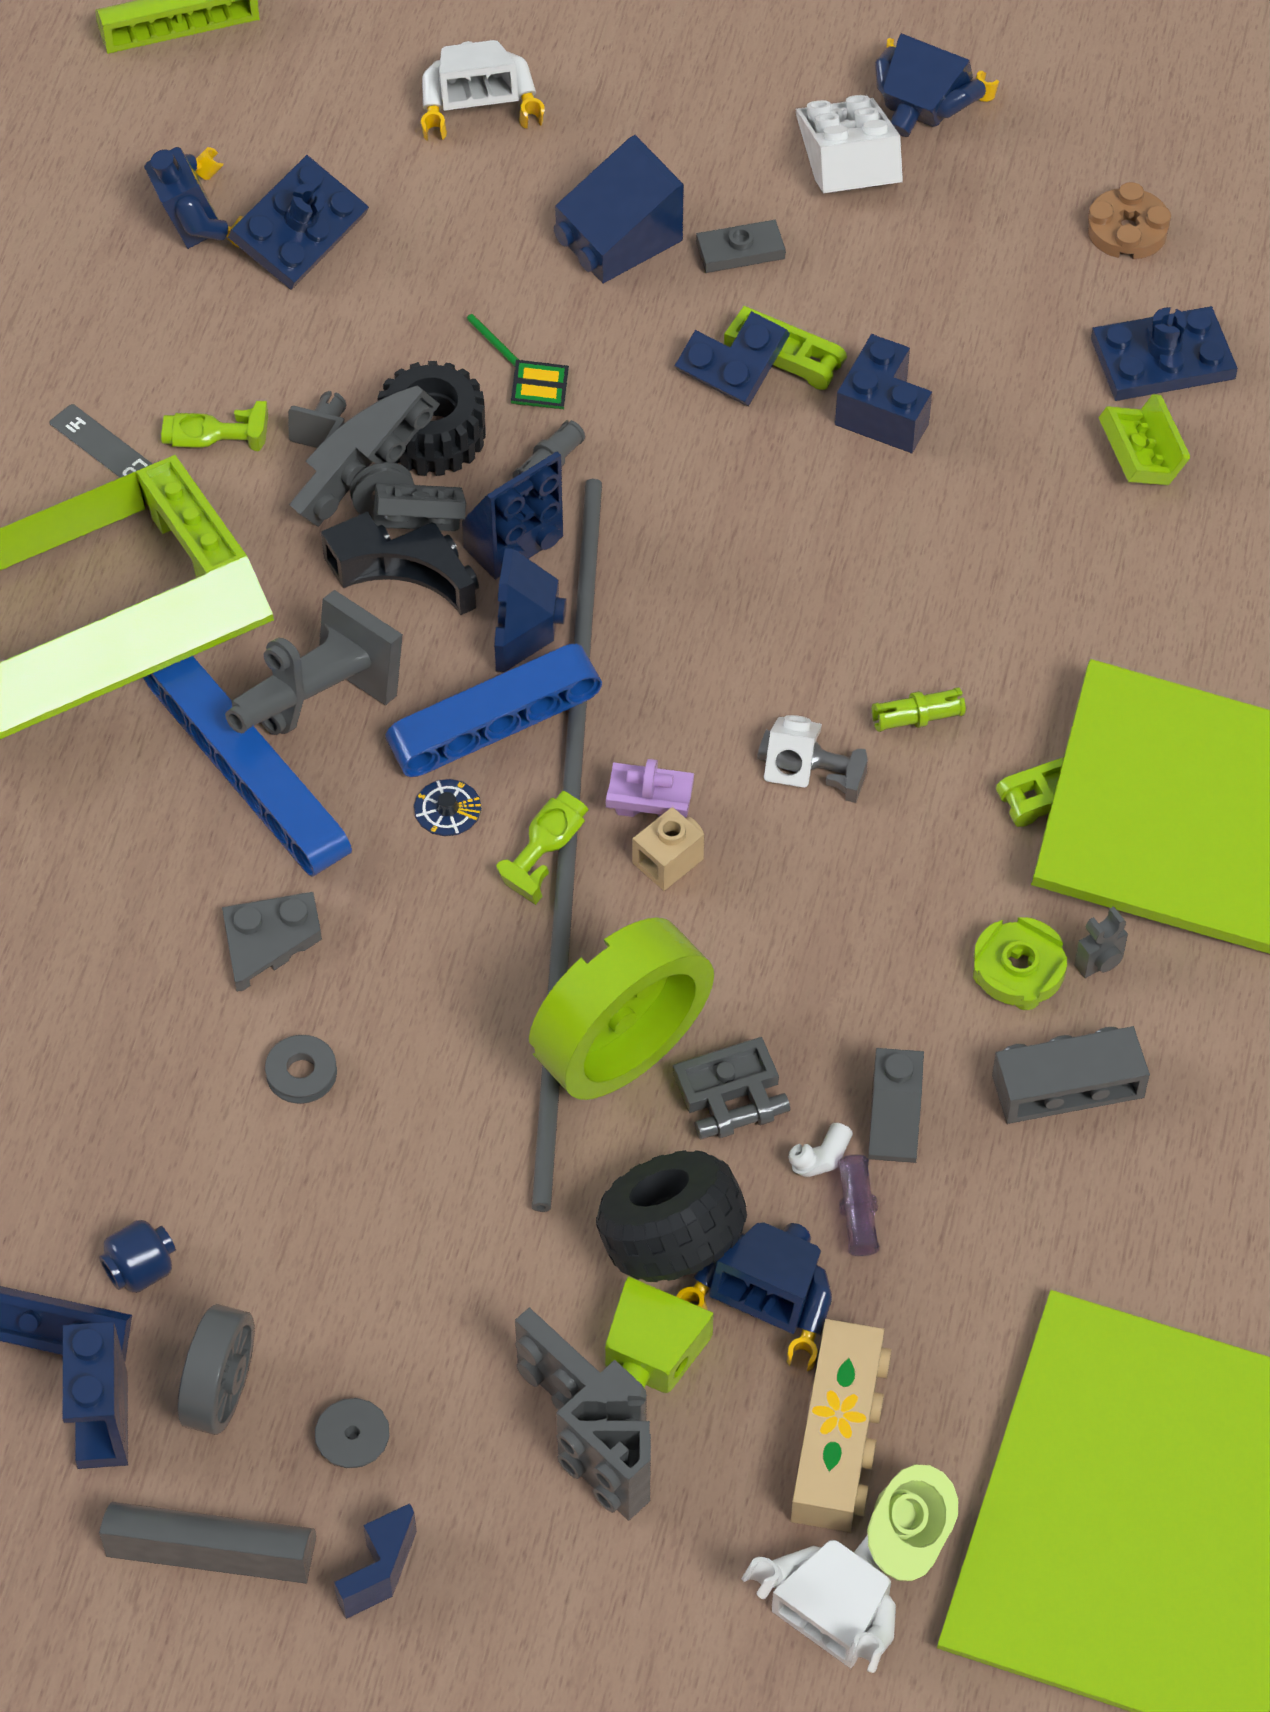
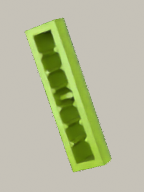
M135 0L95 10L96 21L107 54L260 20L258 0Z

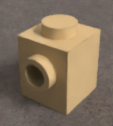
M673 807L632 838V863L663 891L704 859V833L702 828L691 817L685 818Z

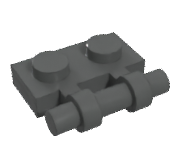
M762 1037L673 1065V1076L689 1113L708 1108L711 1117L694 1122L700 1140L714 1135L724 1138L733 1135L734 1129L755 1122L761 1126L773 1122L774 1116L791 1110L785 1093L768 1098L765 1091L767 1088L778 1085L779 1074ZM748 1095L751 1104L728 1111L725 1105L726 1101Z

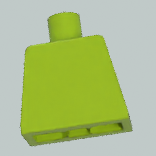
M628 1276L606 1341L605 1366L607 1367L616 1360L644 1388L649 1386L662 1393H669L710 1341L713 1335L714 1313Z

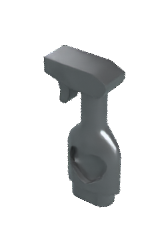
M766 729L757 759L764 761L767 759L771 730ZM816 741L811 770L823 768L846 774H828L826 785L840 789L846 794V801L856 803L867 774L868 759L866 749H856L852 752L851 757L823 750ZM784 750L777 755L776 764L778 768L798 772L802 767V760L795 751Z

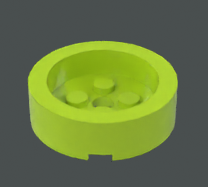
M655 917L640 920L606 937L604 942L608 947L588 964L581 957L560 978L541 1004L530 1029L529 1043L535 1048V1053H533L535 1058L572 1097L581 1100L595 1099L629 1084L662 1059L684 1036L702 1011L713 986V966L690 940L667 919Z

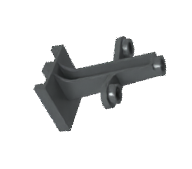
M333 590L322 599L319 646L300 657L298 650L290 641L284 638H276L270 641L266 646L267 650L264 652V660L272 670L273 675L232 700V708L225 714L226 720L230 727L238 733H244L249 728L262 722L264 728L271 734H286L297 727L304 700L346 679L384 705H387L397 696L403 634L336 590Z

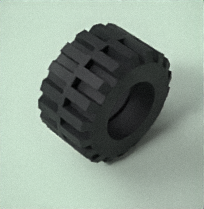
M428 361V365L422 366L417 362L410 364L409 370L401 368L394 373L395 379L388 378L383 384L384 391H379L378 401L418 385L440 404L433 412V416L444 417L439 420L430 421L424 428L418 430L406 445L402 456L393 463L400 462L409 471L415 469L417 470V475L427 476L428 472H436V476L445 475V470L451 469L453 472L462 469L463 462L470 464L476 459L475 452H481L484 446L483 439L486 438L483 391H480V384L476 379H470L468 371L463 368L457 371L454 364L447 362L444 366L437 365V361Z

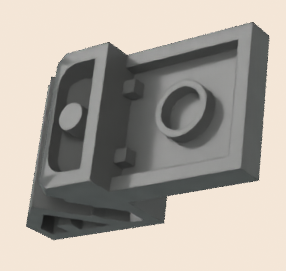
M529 1307L515 1319L517 1369L529 1384L534 1387L540 1384L552 1395L551 1400L558 1409L556 1412L558 1461L570 1476L575 1479L582 1477L594 1488V1496L606 1510L611 1513L617 1510L629 1521L650 1502L651 1434L650 1421H647L646 1390L616 1360L600 1373Z

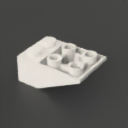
M854 95L846 98V102L831 104L828 101H813L808 103L805 108L796 109V117L816 183L823 193L903 182L900 134L874 98H869L865 95Z

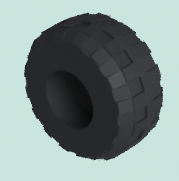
M675 1151L672 1154L660 1155L643 1164H638L625 1175L616 1179L612 1183L611 1188L605 1191L601 1198V1204L599 1205L596 1217V1226L614 1266L619 1268L620 1272L637 1280L643 1279L646 1282L671 1281L703 1270L704 1267L713 1262L715 1263L724 1256L725 1252L733 1248L738 1241L739 1234L743 1231L744 1222H746L747 1206L739 1184L727 1163L703 1151Z

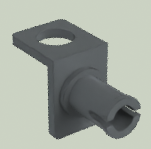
M327 391L321 395L315 410L291 406L288 411L289 440L318 448L345 423L344 418L340 417L347 406L345 399L335 392L331 402L327 403L332 396V391Z

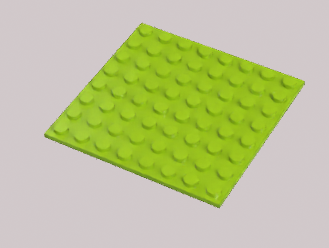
M1050 1290L937 1649L1130 1712H1270V1357Z

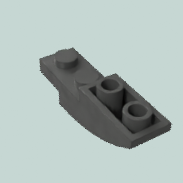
M417 385L392 394L356 414L331 434L306 460L316 470V473L289 505L300 515L319 527L325 519H328L335 513L339 502L350 490V485L355 476L366 467H369L372 462L377 464L397 461L404 453L408 442L418 430L424 428L431 421L433 412L440 404Z

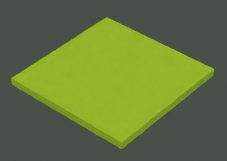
M1090 659L1086 668L1031 885L1105 907H1115L1119 911L1270 954V710Z

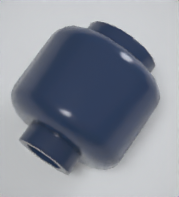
M136 1220L107 1237L103 1243L104 1254L100 1255L99 1259L110 1281L118 1290L125 1287L130 1292L138 1293L171 1273L172 1261L169 1254L176 1251V1248L163 1226L154 1229L148 1222Z

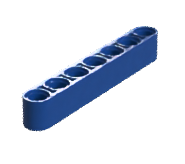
M193 656L143 677L153 694L308 875L313 877L352 853L349 839L340 825L253 726L244 733H238L230 727L225 714L232 708V700Z

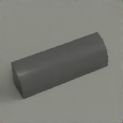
M111 1502L109 1504L99 1531L106 1557L304 1584L308 1582L317 1537L314 1528Z

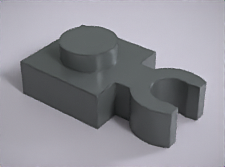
M1115 907L1109 909L1108 916L1100 923L1094 917L1089 919L1086 924V930L1090 935L1078 942L1074 965L1084 978L1098 971L1102 973L1108 972L1115 968L1123 959L1128 933L1124 929L1126 921Z

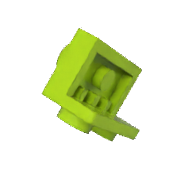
M1152 394L1141 409L1107 406L1098 417L1128 482L1170 485L1190 459L1188 449L1162 395Z

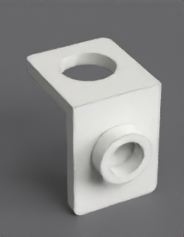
M797 715L778 717L770 731L764 779L768 782L807 787L810 780L814 745L821 732L822 724L811 722L809 718ZM792 750L798 753L802 760L801 769L795 774H785L780 771L776 764V758L780 752Z

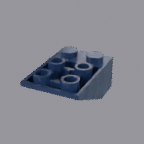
M558 451L487 494L462 520L463 548L495 580L501 574L505 548L515 549L529 559L542 550L552 548L563 537L561 454Z

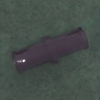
M849 1155L838 1160L843 1198L839 1201V1210L846 1219L849 1243L848 1252L853 1256H869L877 1253L880 1249L874 1215L878 1210V1200L875 1195H872L868 1167L869 1159L864 1155Z

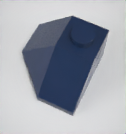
M505 548L499 580L498 627L495 629L494 642L496 672H506L552 643L555 637L556 624H564L566 617L567 599L559 597V580L512 548Z

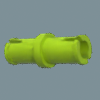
M959 687L926 695L918 691L910 693L909 698L884 703H873V722L879 720V723L874 725L875 729L878 732H882L886 729L912 724L920 728L927 726L928 721L964 716L966 711L965 699H958L963 693Z

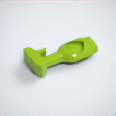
M256 401L254 407L248 410H234L235 420L242 423H222L214 416L202 413L164 415L161 432L162 444H172V447L203 448L219 440H248L249 447L252 450L260 451L266 441L269 415L267 401Z
M562 791L556 799L550 798L532 820L529 826V843L513 862L506 859L497 863V870L505 885L536 905L543 897L540 888L543 879L549 874L547 866L541 865L530 876L528 872L543 854L559 850L570 841L584 824L585 820L583 817L589 811L588 807L566 791Z

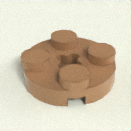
M1127 182L1122 184L1119 189L1109 190L1101 194L1091 204L1088 215L1089 238L1099 250L1109 256L1119 258L1120 253L1133 254V259L1146 258L1155 254L1164 246L1170 226L1171 212L1158 197L1144 191L1141 185ZM1123 220H1131L1136 222L1137 226H1133L1130 223L1122 225L1121 222Z

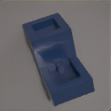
M410 1503L363 1525L366 1545L375 1563L334 1582L337 1602L346 1619L393 1597L417 1532L415 1513Z

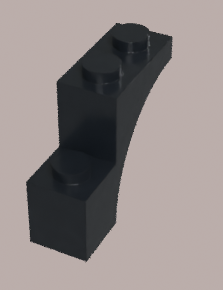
M367 511L321 531L324 559L343 588L373 580H400L418 584L436 592L454 606L460 615L476 609L475 590L479 589L477 576L470 565L463 566L459 560V553L452 537L448 534L443 536L435 523L431 522L391 540L386 528L382 524L377 526Z

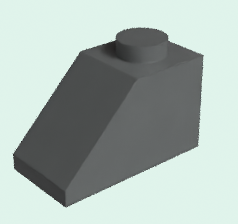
M876 1048L868 1159L916 1163L924 1051Z

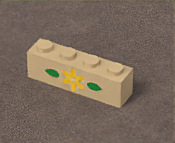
M825 1319L792 1502L791 1522L851 1533L854 1515L864 1516L869 1486L859 1484L862 1468L872 1470L876 1439L867 1438L869 1423H880L884 1394L876 1393L875 1388L877 1377L887 1379L892 1349L882 1347L884 1329Z

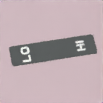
M74 404L66 407L49 421L51 426L120 478L152 465L150 461Z

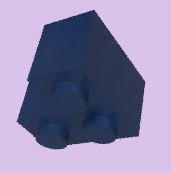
M874 334L870 335L837 392L836 426L911 454L914 452L929 425L932 391L907 382L910 347Z

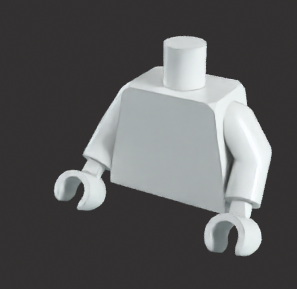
M868 1535L854 1552L838 1541L830 1540L822 1548L811 1546L772 1561L765 1557H756L752 1560L741 1578L743 1582L751 1579L761 1584L756 1593L761 1599H765L772 1588L777 1587L773 1592L772 1612L849 1668H852L858 1657H861L870 1662L867 1671L871 1673L876 1672L881 1655L894 1639L896 1604L889 1596L891 1580L879 1571V1566L874 1562L868 1547Z

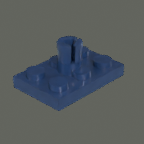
M306 155L231 229L228 238L292 290L366 215L369 206L311 157Z
M1171 307L1159 309L1153 317L1093 327L1091 340L1114 400L1120 401L1236 379L1238 368L1213 307L1182 312L1176 309L1175 313L1171 314Z

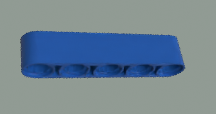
M569 644L395 722L388 728L385 739L403 773L409 777H418L591 699L600 691L602 680L583 647L579 644Z

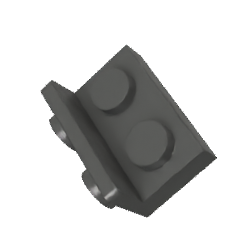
M375 483L373 520L377 526L382 524L385 528L418 529L432 522L437 525L439 530L458 531L460 519H465L466 500L462 487Z

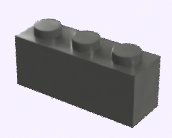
M1134 1026L1120 1029L1117 1027H1105L1094 1034L1078 1037L1062 1035L1051 1039L1049 1042L1030 1046L1014 1044L1008 1046L1003 1051L995 1053L992 1072L993 1081L1007 1124L1145 1098L1150 1076Z

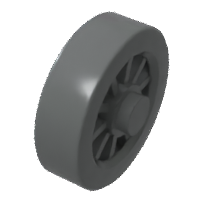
M215 1304L202 1317L192 1339L180 1382L178 1418L183 1427L218 1435L225 1430L231 1421L245 1386L252 1358L255 1324L250 1312Z

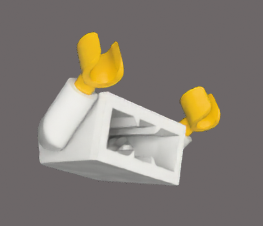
M490 40L475 43L467 41L459 45L445 46L441 49L440 60L435 61L422 76L423 109L427 110V113L422 116L421 125L424 138L427 141V132L432 127L440 128L442 140L447 135L444 116L439 112L442 108L445 111L514 102L521 99L522 104L519 116L521 126L525 129L528 127V114L537 116L540 126L543 123L544 104L539 99L533 97L536 94V90L527 62L524 58L506 51L498 41Z

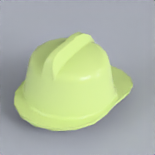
M912 1465L902 1469L879 1494L867 1529L868 1547L874 1562L886 1575L899 1581H913L926 1575L934 1565L958 1517V1496L953 1483L944 1472L931 1465Z

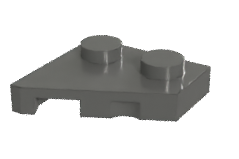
M314 892L222 907L237 992L244 991L250 987V979L267 968L278 969L287 963L295 953L305 951L322 940Z

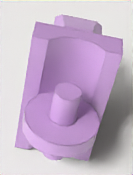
M648 759L646 767L613 762L610 785L606 796V807L615 808L617 815L634 817L640 812L658 814L660 817L673 807L686 818L694 783V773L657 768L658 760Z

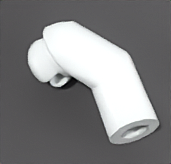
M832 1123L821 1146L812 1148L809 1144H804L803 1147L801 1144L795 1145L788 1156L793 1171L800 1176L812 1177L835 1170L839 1166L853 1135L852 1130L841 1123Z

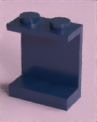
M114 1322L63 1325L62 1419L64 1423L75 1422V1461L78 1469L128 1466V1373Z

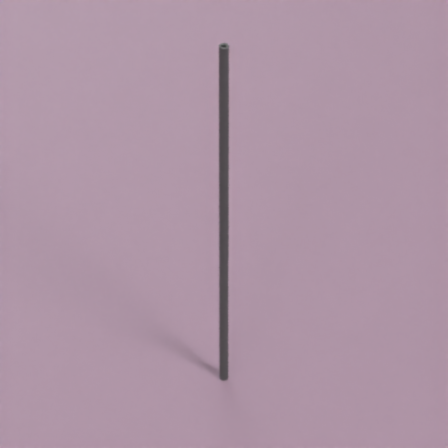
M589 479L585 482L573 643L581 645L589 659L602 497V482L598 479ZM587 701L568 710L563 791L568 792L578 800H580ZM578 831L565 846L558 850L548 994L568 971ZM543 1065L532 1209L538 1212L551 1210L560 1083Z

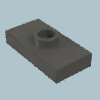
M776 219L696 233V245L705 273L785 259L786 249Z

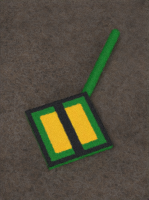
M473 314L467 316V320L515 367L511 395L512 404L564 410L568 365L519 360Z

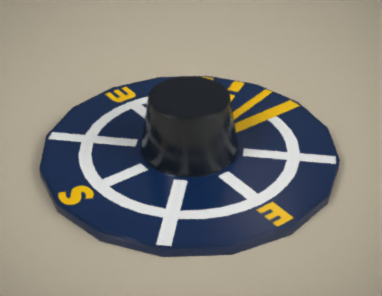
M454 779L437 780L425 786L417 795L414 803L415 818L422 828L432 834L440 836L459 835L469 830L478 821L481 813L480 797L474 788L463 781Z

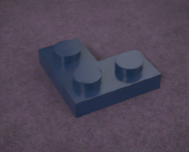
M751 311L731 347L695 330L677 360L675 367L678 371L749 407L790 333L780 325Z

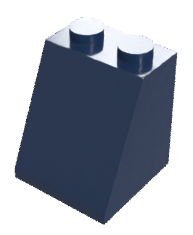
M634 135L628 138L555 205V236L562 246H568L576 254L581 266L587 272H592L604 284L683 241L684 184Z

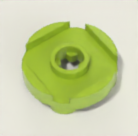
M1018 917L1017 922L1003 924V920L995 922L981 933L976 942L973 957V978L994 999L1005 1004L1015 1005L1022 1010H1032L1040 1002L1052 997L1064 981L1067 969V956L1062 948L1063 942L1054 929L1033 918ZM1025 955L1029 958L1027 964L1029 967H1014L1008 958L1018 959Z

